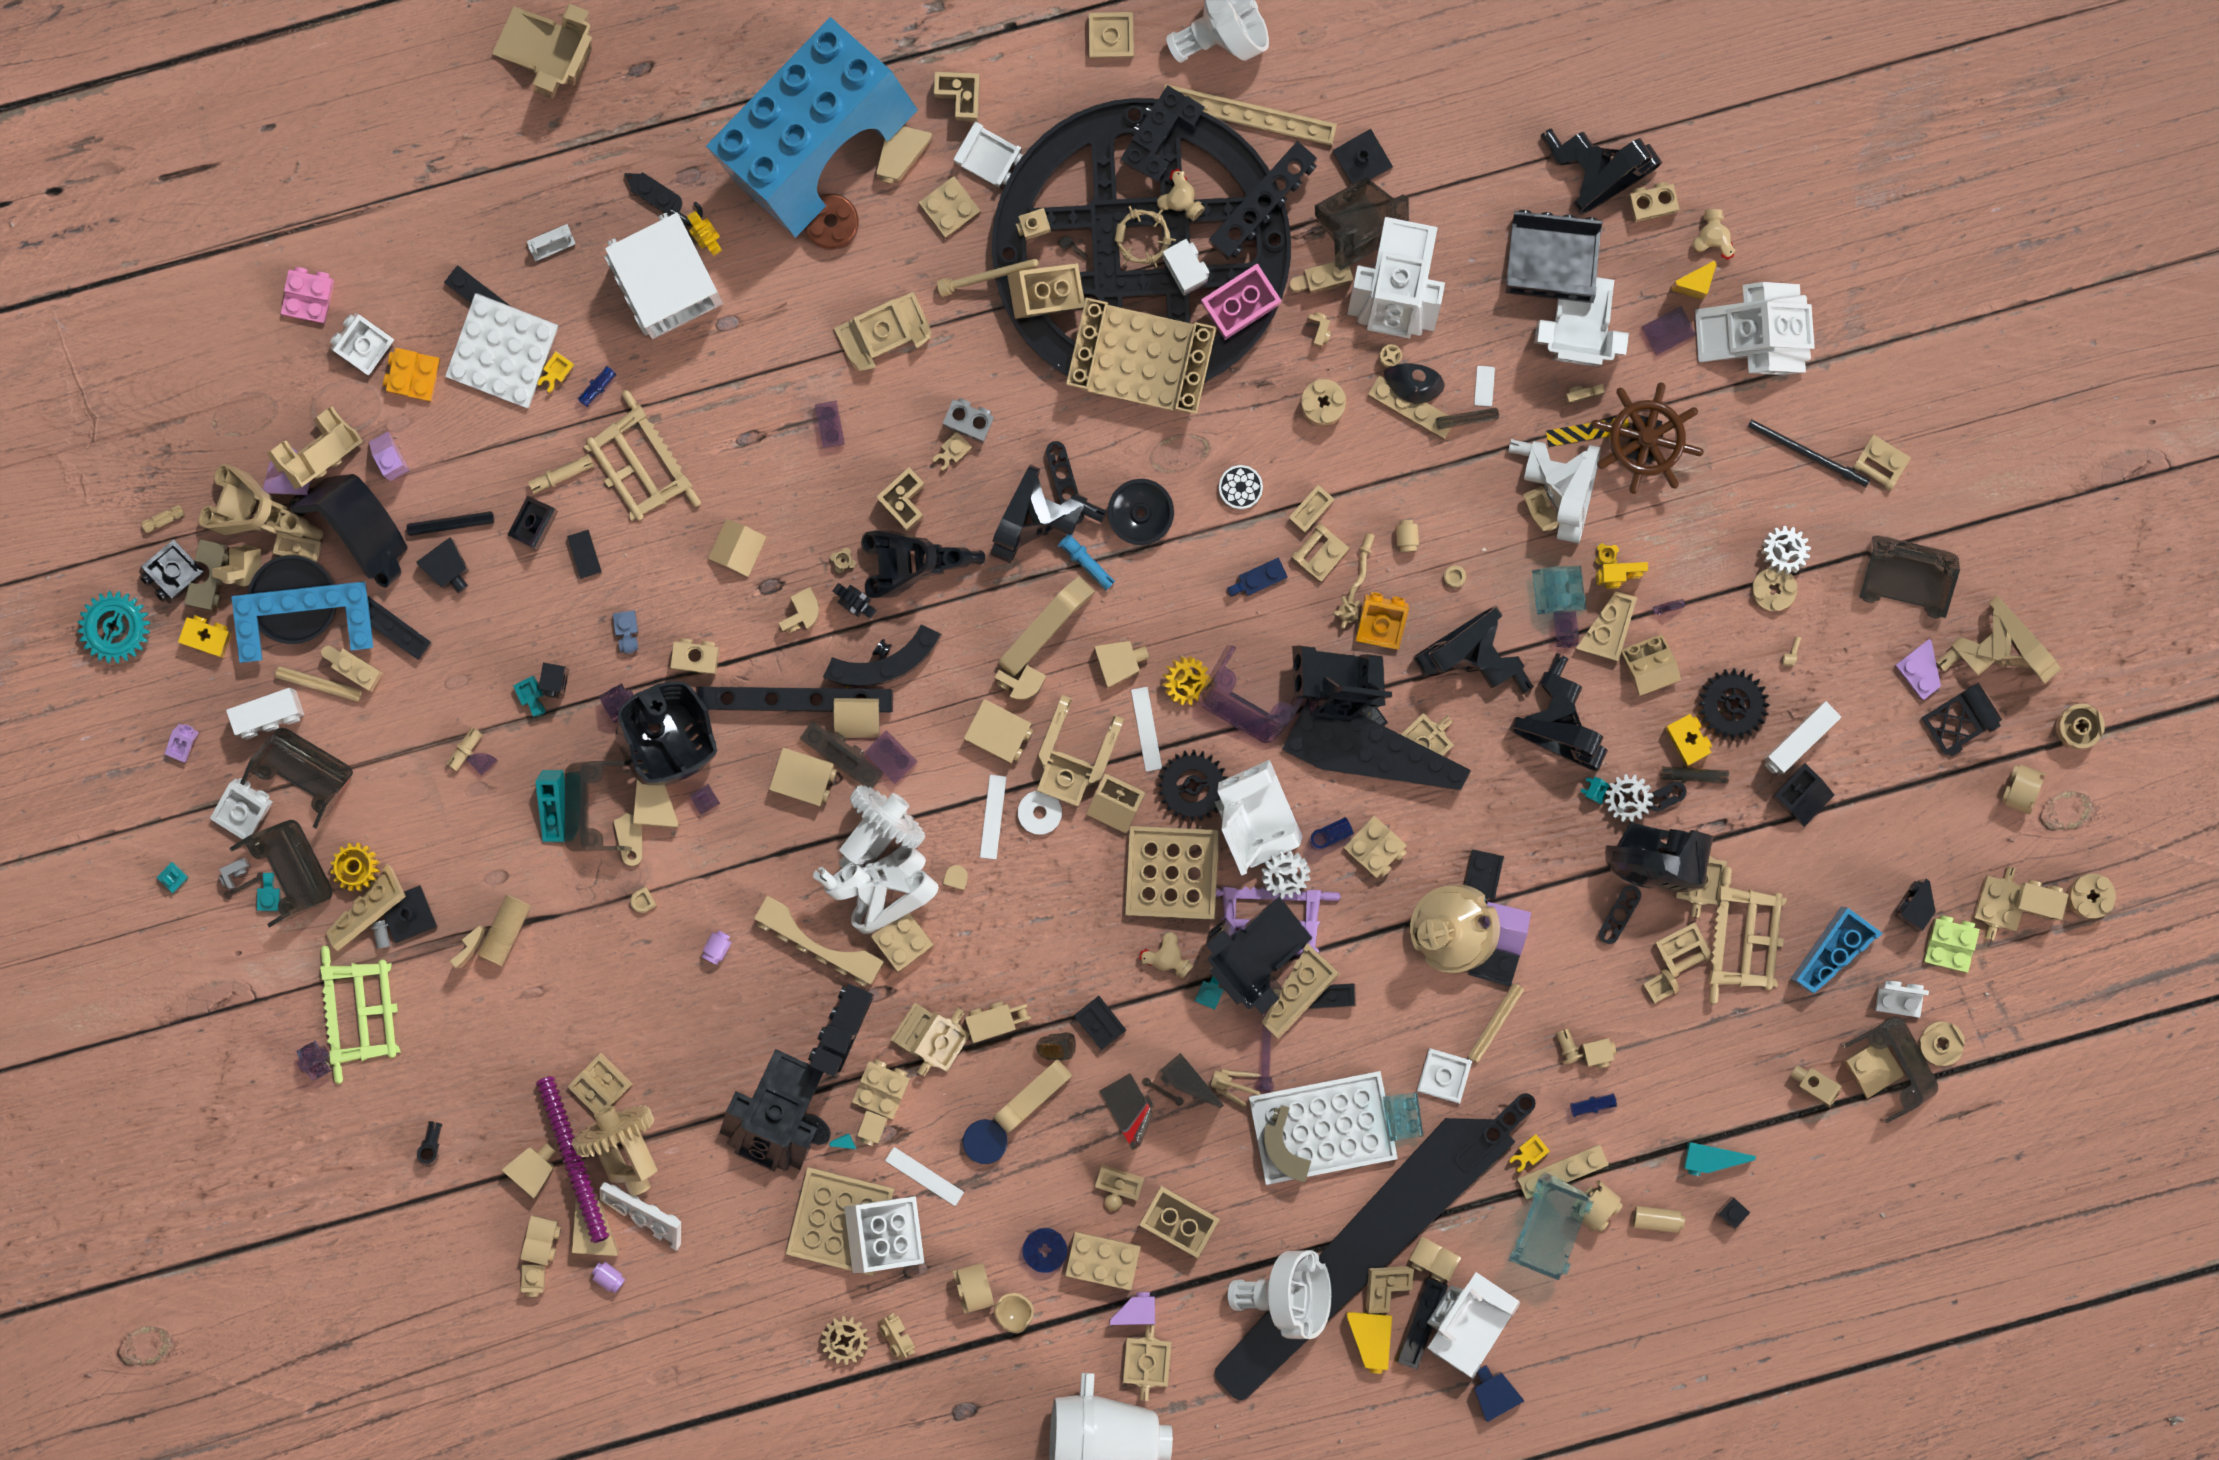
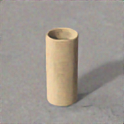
M507 894L491 925L492 928L488 930V935H486L479 949L480 951L477 953L480 957L500 966H503L531 908V905Z

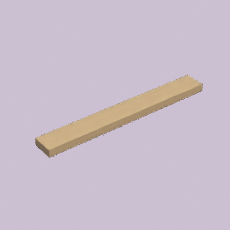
M1169 85L1181 94L1187 95L1205 106L1203 112L1212 115L1220 121L1332 147L1337 127L1335 123Z

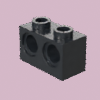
M543 662L538 689L543 691V695L547 697L559 698V695H565L569 669L565 666Z

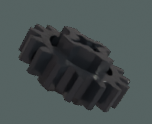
M837 583L832 590L833 593L840 597L837 603L858 618L863 614L867 618L872 619L877 612L876 609L869 605L871 599L851 584L846 588Z

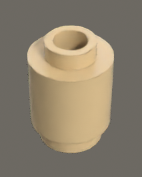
M1402 520L1400 525H1396L1397 547L1400 548V552L1417 551V546L1419 545L1418 524H1413V520Z

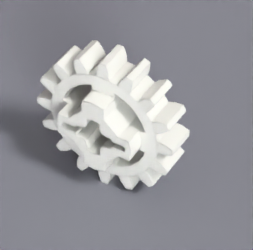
M1783 526L1781 532L1778 528H1775L1773 534L1769 533L1766 536L1767 540H1764L1762 543L1766 548L1761 551V554L1767 555L1764 562H1771L1770 569L1776 567L1778 574L1785 570V574L1789 575L1791 569L1794 573H1797L1799 567L1803 568L1806 565L1805 561L1810 558V555L1806 553L1810 551L1811 547L1805 546L1808 539L1801 538L1803 532L1796 534L1794 527L1787 531V527ZM1783 537L1785 538V539L1782 540V541H1781V540L1775 541V540L1778 539V538H1783ZM1789 560L1795 561L1793 563H1787V561Z
M1625 774L1622 781L1617 777L1616 785L1613 783L1609 784L1612 791H1606L1610 798L1606 799L1605 803L1611 804L1608 811H1615L1613 816L1615 819L1622 816L1621 820L1624 823L1627 818L1633 823L1635 817L1643 820L1641 814L1643 812L1649 814L1650 812L1646 808L1647 806H1653V803L1649 801V799L1654 797L1652 793H1648L1651 789L1650 785L1643 786L1645 779L1642 778L1638 782L1637 775H1633L1632 779H1629L1628 775ZM1633 784L1631 788H1622L1624 785ZM1641 791H1643L1644 794L1643 803H1641V801L1639 800V795ZM1622 793L1628 796L1633 794L1632 797L1637 804L1630 801L1626 803L1627 800ZM1616 794H1617V795L1619 796V798H1620V802H1619L1618 806H1616V804H1615V795H1616ZM1628 809H1637L1633 813H1625Z
M1291 850L1287 852V855L1280 851L1279 857L1272 854L1273 860L1271 862L1265 861L1268 868H1262V873L1265 876L1261 878L1263 883H1266L1267 891L1271 890L1273 896L1279 893L1281 899L1285 897V894L1292 898L1293 892L1300 895L1299 889L1301 887L1307 888L1304 881H1310V877L1307 874L1310 872V869L1306 866L1305 858L1301 859L1299 853L1293 856ZM1298 867L1300 868V875H1299V876L1297 875V872H1298V869H1297V868H1298ZM1273 873L1275 874V877H1274V880H1275V881H1274V882L1272 881V874H1273Z

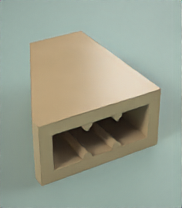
M902 126L888 142L885 140L876 173L877 177L881 178L880 181L886 184H893V181L899 183L932 141V133Z
M637 780L633 824L678 828V820L665 785H644Z
M597 1200V1206L601 1209L599 1213L603 1215L601 1219L605 1221L604 1226H607L606 1233H609L610 1236L608 1239L598 1243H591L590 1239L592 1237L588 1235L589 1230L585 1227L587 1223L583 1221L585 1217H582V1210H579L580 1204L576 1201L572 1253L618 1256L619 1250L601 1201Z

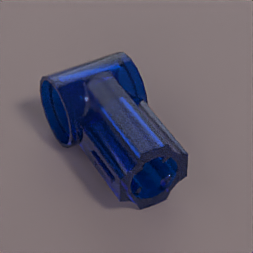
M1344 817L1321 829L1315 830L1309 837V844L1314 850L1320 851L1354 835L1348 819ZM1316 834H1321L1325 837L1324 845L1320 846L1314 842Z

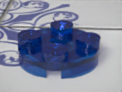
M1051 1228L1036 1229L1028 1235L1023 1244V1257L1027 1264L1037 1272L1049 1273L1056 1270L1062 1265L1067 1256L1066 1241L1059 1232ZM1043 1244H1047V1247L1052 1249V1252H1049L1046 1257L1041 1252H1038V1248H1042Z

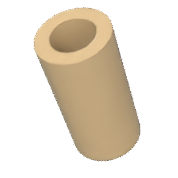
M1643 1206L1635 1207L1633 1228L1679 1233V1229H1684L1685 1216H1681V1211Z

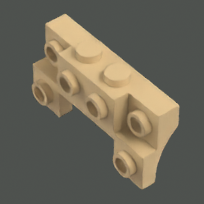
M333 406L327 408L313 419L322 435L296 453L287 440L267 452L277 471H284L294 489L303 487L314 478L318 479L327 473L326 469L328 467L333 468L342 462L341 458L363 442L357 431L341 419Z

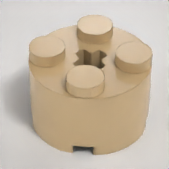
M1318 379L1309 384L1301 398V409L1304 417L1316 426H1327L1337 422L1341 418L1346 406V395L1337 383L1327 379ZM1326 398L1329 406L1324 405L1321 408L1318 399L1323 400Z
M2076 704L2066 708L2058 715L2056 721V734L2064 746L2076 750L2095 745L2100 740L2105 729L2101 713L2088 704ZM2079 723L2081 725L2084 724V729H2081V732L2079 729H2076V725Z
M2022 764L2019 767L2015 765L2009 780L2013 782L2012 787L2007 786L2002 802H2005V806L2030 815L2032 812L2030 808H2033L2043 783L2042 779H2044L2046 773Z
M2099 874L2079 876L2071 883L2067 890V894H2069L2067 899L2069 908L2076 915L2085 919L2105 916L2113 909L2116 900L2114 886L2108 878ZM2090 890L2092 894H2095V898L2093 900L2087 899V895L2090 894Z
M1598 1180L1595 1182L1598 1186L1595 1188L1590 1186L1576 1202L1577 1211L1574 1212L1572 1210L1571 1215L1591 1232L1596 1230L1602 1232L1609 1223L1607 1221L1612 1214L1616 1215L1623 1206L1620 1203L1621 1198L1603 1182Z
M983 1263L953 1270L956 1283L961 1282V1284L957 1285L960 1299L965 1298V1300L961 1301L964 1314L994 1305Z

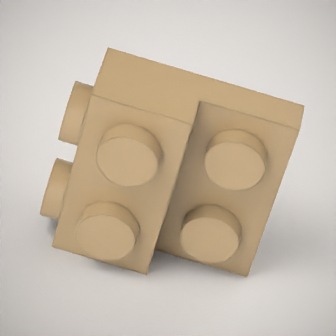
M1375 816L1344 847L1375 878L1379 875L1383 878L1392 869L1389 864L1394 859L1399 861L1407 853L1404 850L1407 845Z
M880 1060L869 1061L852 1103L893 1120L911 1078L906 1077L908 1073L901 1069L895 1068L894 1071L887 1069V1064Z

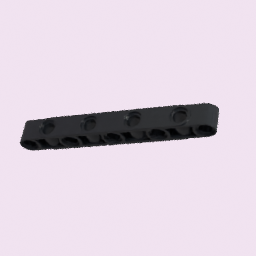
M695 688V693L708 710L834 712V698L855 699L858 695L862 694L867 699H879V712H893V690ZM725 693H731L734 697L733 702L729 705H725L722 702V696ZM771 693L778 696V702L775 705H768L766 702V697ZM814 694H820L823 698L819 706L811 704L810 700Z

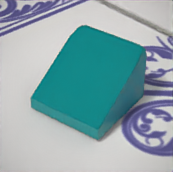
M849 1133L829 1143L831 1147L857 1149Z

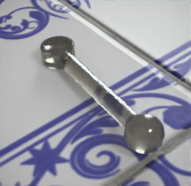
M263 872L258 873L257 877L231 891H225L223 894L224 898L230 899L233 894L257 881H263Z
M1145 1077L1142 1080L1144 1086L1154 1088L1174 1100L1176 1105L1181 1106L1184 1100L1182 1097L1172 1095L1152 1083L1150 1078Z

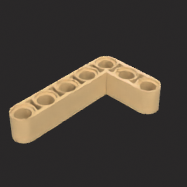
M1078 576L1050 602L997 663L1014 678L1071 614L1079 609L1095 593V590Z

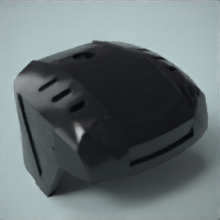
M664 682L638 692L629 698L618 712L616 742L632 774L641 784L667 786L679 782L702 770L716 756L717 746L712 733L708 709L695 691L685 682ZM656 724L661 729L658 732H651L649 726ZM693 725L688 731H684L688 726ZM695 735H698L693 741H690Z
M1630 822L1617 846L1606 845V863L1618 877L1639 887L1665 889L1673 892L1696 891L1703 889L1706 885L1707 867L1714 836L1694 830L1686 832L1669 829L1668 831ZM1668 837L1667 844L1661 842L1660 839ZM1660 848H1666L1665 851L1671 852L1672 855L1658 852V850Z

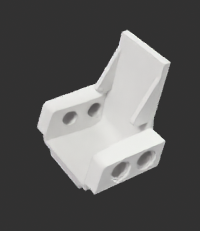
M1385 217L1375 269L1357 266L1347 315L1357 316V322L1368 325V331L1410 339L1411 334L1420 336L1423 330L1434 332L1445 286L1444 282L1428 279L1438 227Z
M1596 278L1597 290L1594 303L1558 299L1555 322L1537 321L1534 344L1548 345V350L1554 354V361L1594 367L1602 365V361L1613 360L1615 356L1622 357L1626 355L1629 333L1608 331L1614 280Z
M1771 282L1743 285L1744 303L1695 309L1699 362L1748 358L1749 373L1788 375L1806 372L1805 361L1811 359L1810 349L1815 348L1812 306L1807 304L1806 295H1800V284Z
M1270 760L1219 782L1218 794L1221 799L1216 801L1215 804L1223 820L1222 832L1241 875L1247 874L1249 866L1253 868L1265 861L1271 860L1272 854L1277 857L1280 851L1284 854L1300 846L1302 840L1301 831Z
M1475 1272L1465 1289L1451 1285L1427 1323L1437 1329L1438 1332L1427 1349L1473 1379L1505 1325L1518 1309L1520 1301Z

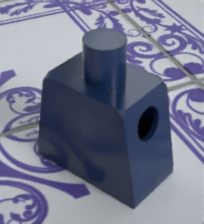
M1487 1365L1479 1368L1476 1374L1481 1382L1473 1386L1486 1422L1524 1402L1523 1398L1501 1371L1492 1375Z

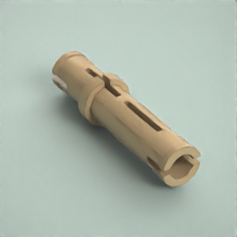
M589 454L553 471L547 470L545 471L546 474L531 481L529 480L528 483L533 494H536L545 488L555 487L557 483L593 468L594 464Z

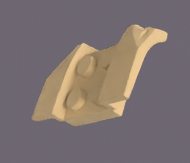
M914 292L884 303L834 328L848 360L857 371L875 368L876 365L873 358L910 341H913L915 347L918 348L931 338L932 335L928 321Z

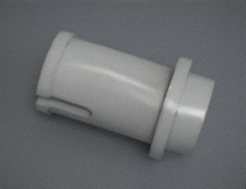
M385 920L375 921L372 923V927H370L374 931L377 949L391 946L386 928L388 924L385 923Z

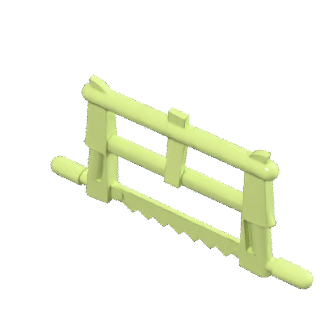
M322 946L321 958L323 966L320 969L322 980H324L325 984L322 992L326 994L323 1001L326 1002L324 1007L327 1010L325 1018L328 1019L326 1026L329 1027L326 1034L330 1036L327 1042L331 1044L330 1064L334 1065V1082L341 1084L343 1076L340 1063L357 1059L364 1061L367 1058L382 1055L394 1058L396 1052L401 1053L399 1046L395 1044L392 1017L393 1012H398L397 1003L391 1004L388 972L391 970L392 963L387 964L386 960L382 959L378 964L358 965L352 963V966H330V949L328 946ZM379 974L382 1005L366 1007L363 976ZM354 977L361 1047L340 1049L333 979ZM383 1014L386 1036L385 1045L370 1046L367 1015Z

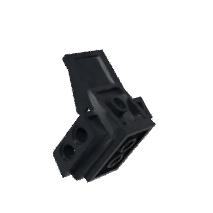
M1292 646L1294 698L1309 699L1310 716L1352 720L1367 706H1372V708L1385 706V699L1392 697V692L1385 691L1383 656L1371 654L1353 656L1316 651L1315 647Z
M1279 896L1238 931L1227 918H1224L1208 932L1206 946L1212 952L1208 957L1210 962L1209 971L1237 1005L1242 1002L1247 1009L1255 1006L1263 1014L1280 999L1281 985L1271 972L1279 970L1313 937Z
M775 1049L753 1097L750 1098L735 1091L726 1110L719 1133L729 1137L727 1144L736 1148L734 1154L774 1172L776 1168L787 1171L790 1166L801 1170L817 1131L816 1127L801 1120L804 1118L824 1072Z

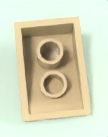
M1078 263L1022 270L1007 275L1015 319L1084 308L1085 301Z

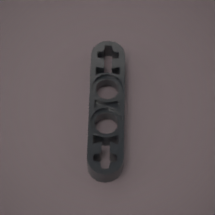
M1053 441L1048 444L1046 455L1059 500L1062 504L1066 501L1062 497V491L1065 488H1072L1075 494L1079 493L1066 448L1061 442ZM1056 445L1058 449L1062 448L1059 456L1061 460L1065 458L1066 462H1059L1053 466L1052 462L1057 461L1055 455L1050 454V451L1053 450L1052 446ZM1061 466L1066 467L1069 471L1068 476L1064 479L1056 476V470ZM1083 514L1081 515L1077 525L1083 521Z

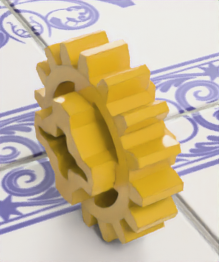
M696 210L689 214L687 218L693 225L689 231L701 249L707 246L713 256L721 252L722 249L716 241L720 235L709 219L702 220Z
M1181 656L1180 662L1172 660L1174 666H1166L1169 673L1162 675L1167 679L1166 682L1162 683V686L1168 687L1165 694L1171 695L1170 699L1174 702L1178 700V703L1184 705L1185 701L1187 704L1192 705L1193 699L1199 702L1200 694L1206 696L1204 688L1210 687L1206 680L1211 677L1205 674L1208 668L1202 666L1203 662L1200 660L1195 661V658L1190 656L1188 660ZM1190 667H1193L1197 671V673H1192V669H1190ZM1175 688L1180 689L1183 695L1179 694Z

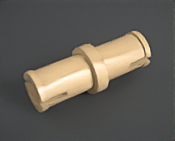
M471 727L461 743L458 742L456 745L458 748L446 764L458 771L468 755H472V749L483 734L474 727Z

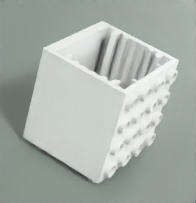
M678 212L669 217L667 213H664V217L662 215L658 217L660 219L659 222L619 242L614 238L612 239L613 243L608 241L609 247L605 248L608 254L604 255L615 274L614 277L625 294L624 297L635 314L634 317L645 336L650 335L652 339L723 304Z

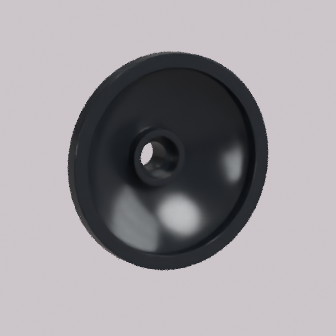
M1133 479L1127 481L1115 490L1109 500L1108 520L1115 534L1127 543L1133 545L1155 543L1166 535L1174 519L1173 501L1166 489L1152 480ZM1140 509L1144 510V517H1138L1137 511Z

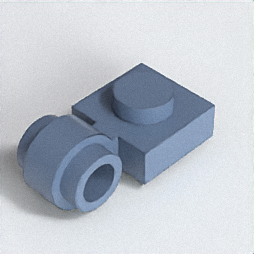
M635 610L613 613L616 636L624 635L623 639L619 640L620 652H625V654L634 653V651L638 650L637 637L632 638L631 634L638 633Z

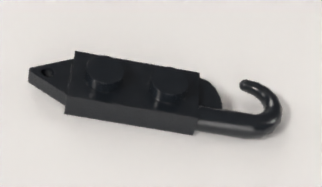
M643 172L641 174L624 173L632 193L669 216L678 212L684 225L693 226L687 216L680 213L683 202L678 194ZM694 202L693 205L696 207L698 215L702 218L703 209L700 204Z

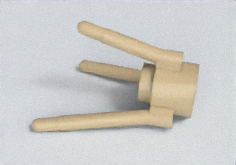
M1223 1068L1221 1072L1215 1071L1210 1087L1215 1088L1216 1093L1226 1096L1243 1107H1246L1245 1102L1225 1090L1232 1087L1250 1094L1260 1095L1259 1091L1231 1082L1232 1077L1229 1076L1261 1078V1074L1229 1071Z

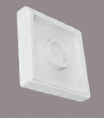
M1429 1048L1417 1091L1460 1104L1472 1060Z

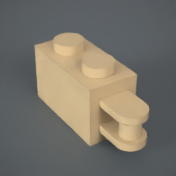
M1348 258L1305 269L1304 275L1295 277L1290 281V290L1295 293L1308 290L1310 295L1351 284L1353 277Z
M325 646L321 651L322 656L333 663L331 668L370 692H373L384 674L345 649H342L340 652L331 646Z
M1003 1001L991 1004V1009L982 1012L981 1008L969 1011V1016L965 1017L973 1043L1016 1030L1015 1024L1031 1019V1016H1028L1026 1011L1027 1004L1010 1009L1008 1004L1003 1005ZM1017 1011L1020 1019L1013 1021L1011 1012Z

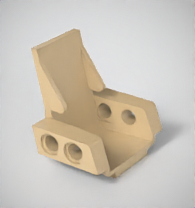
M569 3L562 17L561 26L551 19L513 6L492 55L537 73L532 83L533 91L554 99L560 84L576 85L593 47L592 37L589 36V11Z

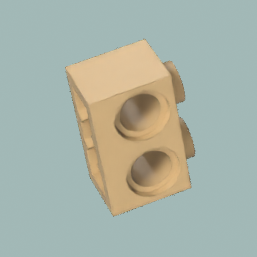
M1667 182L1655 184L1654 188L1646 190L1645 187L1632 190L1633 193L1628 197L1634 223L1675 214L1680 210L1674 184L1667 185ZM1660 194H1667L1670 202L1662 204L1658 196ZM1645 199L1648 202V208H1639L1637 200Z

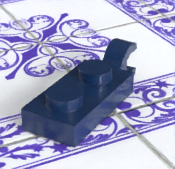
M1278 557L1239 575L1240 582L1228 587L1227 591L1230 597L1242 591H1245L1246 595L1250 596L1287 579L1288 576Z

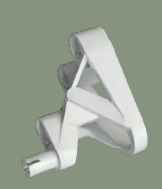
M1511 439L1509 453L1529 457L1524 480L1544 484L1548 498H1550L1558 513L1557 522L1561 524H1559L1557 539L1579 544L1596 477L1601 447L1589 445L1587 451L1582 452L1565 464L1551 461L1547 446L1543 442L1533 441V444Z
M900 846L890 855L875 863H869L863 868L852 862L833 876L824 867L818 868L822 874L817 870L813 874V878L824 886L825 892L835 900L858 896L857 906L851 916V923L863 934L872 933L925 905L936 895L939 888L938 884L921 870L926 862L925 857L917 849L907 848L906 846ZM887 889L906 893L884 909ZM867 912L865 924L861 925L862 918Z

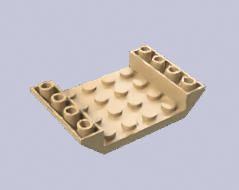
M1086 298L1066 385L1089 393L1173 412L1197 414L1216 327L1197 322L1190 324L1108 305V302Z

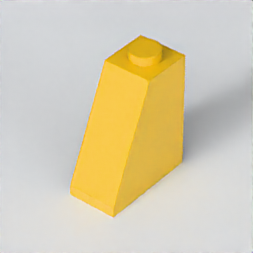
M1347 1311L1346 1317L1364 1367L1369 1368V1373L1383 1374V1370H1388L1392 1315Z

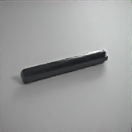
M488 511L407 524L406 528L408 535L413 536L493 524L494 514Z

